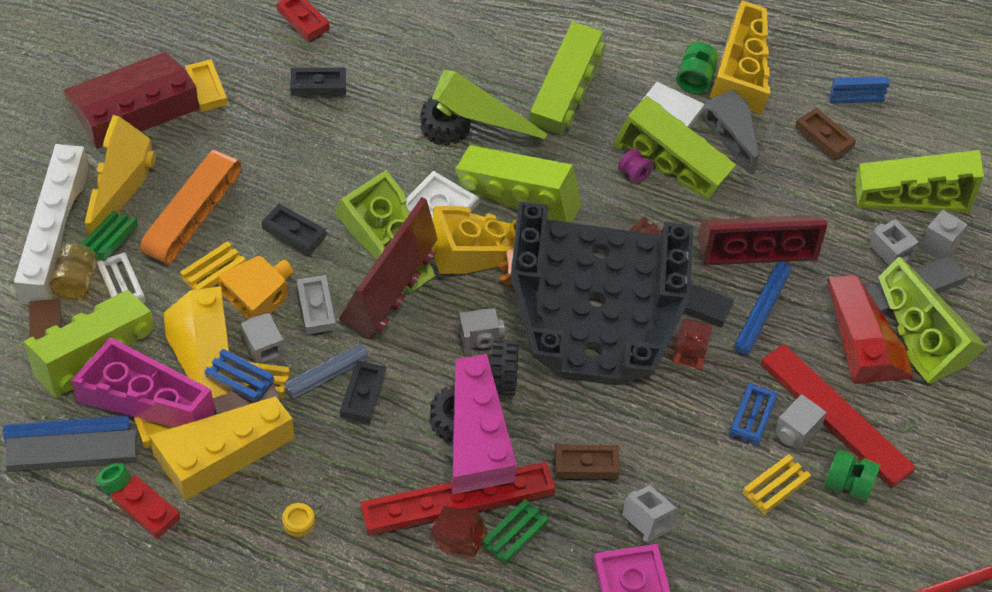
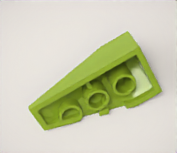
M444 70L441 74L432 99L438 103L436 108L450 117L453 113L543 139L547 136V133L458 72Z
M387 170L343 197L334 212L351 235L376 259L379 258L410 214L404 192ZM430 262L427 266L423 263L419 266L417 271L421 275L412 288L406 285L405 288L410 293H413L435 277Z
M898 257L878 277L889 307L893 309L898 322L899 334L903 336L907 346L908 358L927 383L931 384L965 368L986 348V345L964 320L902 257Z

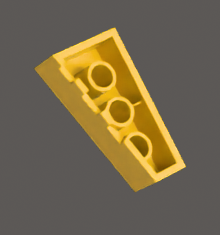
M741 0L709 96L710 98H715L734 89L741 98L745 99L750 111L760 115L770 96V86H768L770 75L769 67L767 66L769 49L766 41L768 36L767 8Z
M276 396L149 435L153 456L185 501L295 439L293 418Z

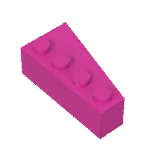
M111 337L71 380L78 403L174 428L210 417L216 411L211 389Z
M487 354L456 359L452 494L515 482L517 463Z

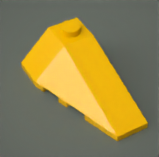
M115 115L111 119L103 143V147L107 149L105 163L99 162L97 168L98 189L94 188L92 190L84 222L88 236L112 211L119 212L146 180L149 169L154 168L156 162V152L152 151L150 138L121 117Z
M435 206L433 208V223L438 240L432 249L437 251L433 257L440 274H467L499 267L501 262L508 260L507 251L514 248L516 220L510 224L496 220V215L487 213L485 217L471 213V208L463 206Z
M221 286L190 290L164 312L166 340L170 348L173 349L187 377L211 389L213 398L232 392L230 389L207 378L204 373L207 367L211 368L213 366L212 361L214 358L218 359L220 357L219 352L222 348L229 351ZM219 370V373L233 380L232 375Z

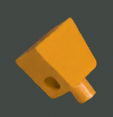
M257 256L217 276L222 295L248 320L254 316H261L266 313L271 314L287 299L286 279L292 276L294 271L286 260H282L272 267L263 257Z

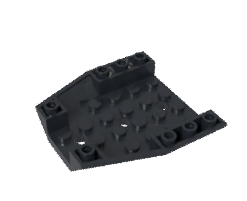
M519 201L510 276L532 356L562 378L621 385L654 374L690 300L693 226L664 222L661 235L549 220L547 219L548 205ZM593 251H604L607 257L599 258L593 254ZM597 298L604 305L599 307L593 306L588 300ZM594 348L600 355L591 357L584 350Z

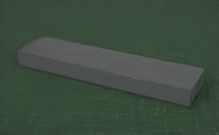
M953 255L914 269L936 293L963 284L968 278V275ZM881 283L866 288L883 315L893 311L889 307Z
M136 430L7 438L5 466L7 472L135 463L137 460Z

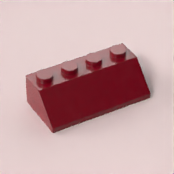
M817 215L701 220L698 241L703 265L818 260L828 225L827 220Z

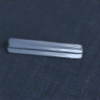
M357 344L285 383L287 394L291 398H296L353 368L356 361H366L369 358L367 349L363 344Z

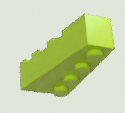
M573 21L571 22L530 111L532 124L559 135H563L566 127L572 125L575 111L583 101L585 92L603 61V54L606 48V43H603V31Z
M646 96L628 115L612 144L620 150L623 147L629 150L638 149L642 153L643 158L650 159L656 165L657 171L664 175H675L678 183L708 200L727 180L736 166L725 154L720 153L703 137L693 132L681 120L674 117L661 104L655 102L649 96Z
M470 145L455 168L460 187L516 210H518L519 201L548 205L547 219L572 223L582 206L572 164Z
M980 150L859 164L854 181L857 208L918 211L944 210L946 212L970 213L984 178Z
M126 290L96 305L94 312L88 315L81 312L72 317L70 324L62 328L55 325L46 330V336L38 340L31 337L23 342L34 377L57 399L65 392L73 389L71 380L110 337L127 346H131L139 339L147 337L154 329L151 311L129 290Z

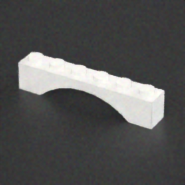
M55 144L14 279V286L20 304L29 305L30 301L52 299L57 282L59 253L66 220L74 200L83 191L89 170L85 149L82 146Z

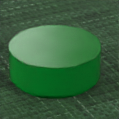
M114 463L105 467L98 474L96 481L102 492L111 494L123 489L129 483L131 474L124 464Z

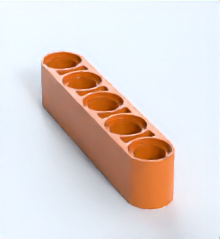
M212 150L145 233L140 244L141 253L165 264L172 263L235 182L241 170V161L217 150Z

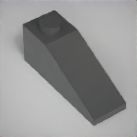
M733 89L706 101L703 121L745 170L752 175L756 170L759 153L750 108L745 99L741 98Z

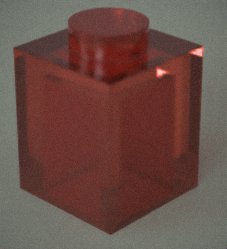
M683 318L673 363L703 369L713 325Z
M443 506L439 517L433 523L431 533L441 551L476 557L488 530L478 511Z

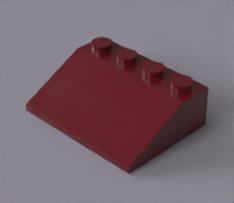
M166 52L63 90L64 95L96 149L103 147L113 115L121 117L142 132L200 109L196 85L185 68Z
M420 198L359 284L339 320L368 340L374 331L378 334L382 332L390 320L385 315L390 308L394 311L398 309L406 297L401 292L406 285L409 288L413 287L421 275L417 271L422 263L427 266L437 252L432 249L438 238L429 205L425 198Z

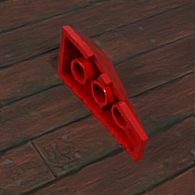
M858 275L828 277L827 282L852 383L860 384L912 379L913 373L906 348Z

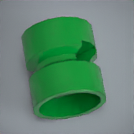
M694 42L686 48L676 76L677 84L682 90L692 94H702L709 90L719 62L717 50L711 45L702 42Z
M838 448L824 487L838 493L846 490L849 492V497L867 503L881 464L865 458L857 461L855 454Z

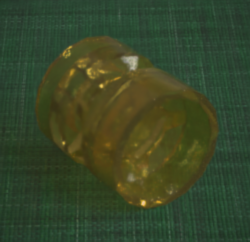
M69 243L61 246L55 263L56 267L50 280V289L62 298L70 300L85 298L90 289L91 274L94 273L97 254L89 247L81 244Z

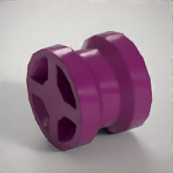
M636 148L628 151L618 164V170L622 174H628L634 184L642 183L650 175L654 167V163L648 158L644 159L642 153Z

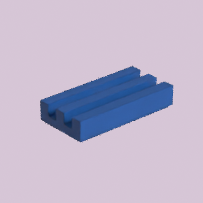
M888 77L834 78L829 94L830 103L884 102V95L887 94L886 87H889L890 84Z
M223 348L219 352L220 357L218 359L214 358L212 361L213 366L211 368L207 367L204 371L207 378L254 403L260 400L274 382L273 374ZM219 370H222L234 376L237 380L243 383H247L255 387L257 391L255 392L241 385L240 383L224 376L223 374L219 373Z
M748 383L729 437L735 439V436L741 437V441L747 443V440L753 441L752 445L759 447L778 393ZM752 392L758 395L745 429L739 428ZM764 396L768 397L769 400L756 433H753L751 429Z

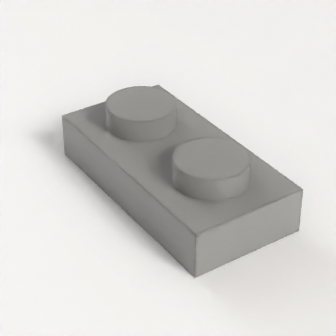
M326 275L297 279V289L306 335L336 330Z

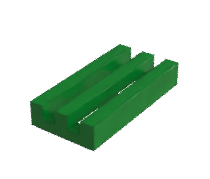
M112 211L79 245L80 253L105 261L139 226L137 218L131 217L128 220L126 214H121L119 217L118 212Z
M526 499L481 541V546L505 566L549 523V518L545 514L543 516L540 515L539 510L535 506L533 508L530 507V502ZM525 513L526 515L493 546L492 544ZM534 520L536 523L503 554L501 550Z

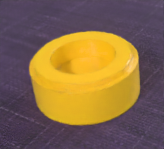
M304 503L289 505L282 514L284 530L294 537H302L309 534L315 525V516L312 508Z

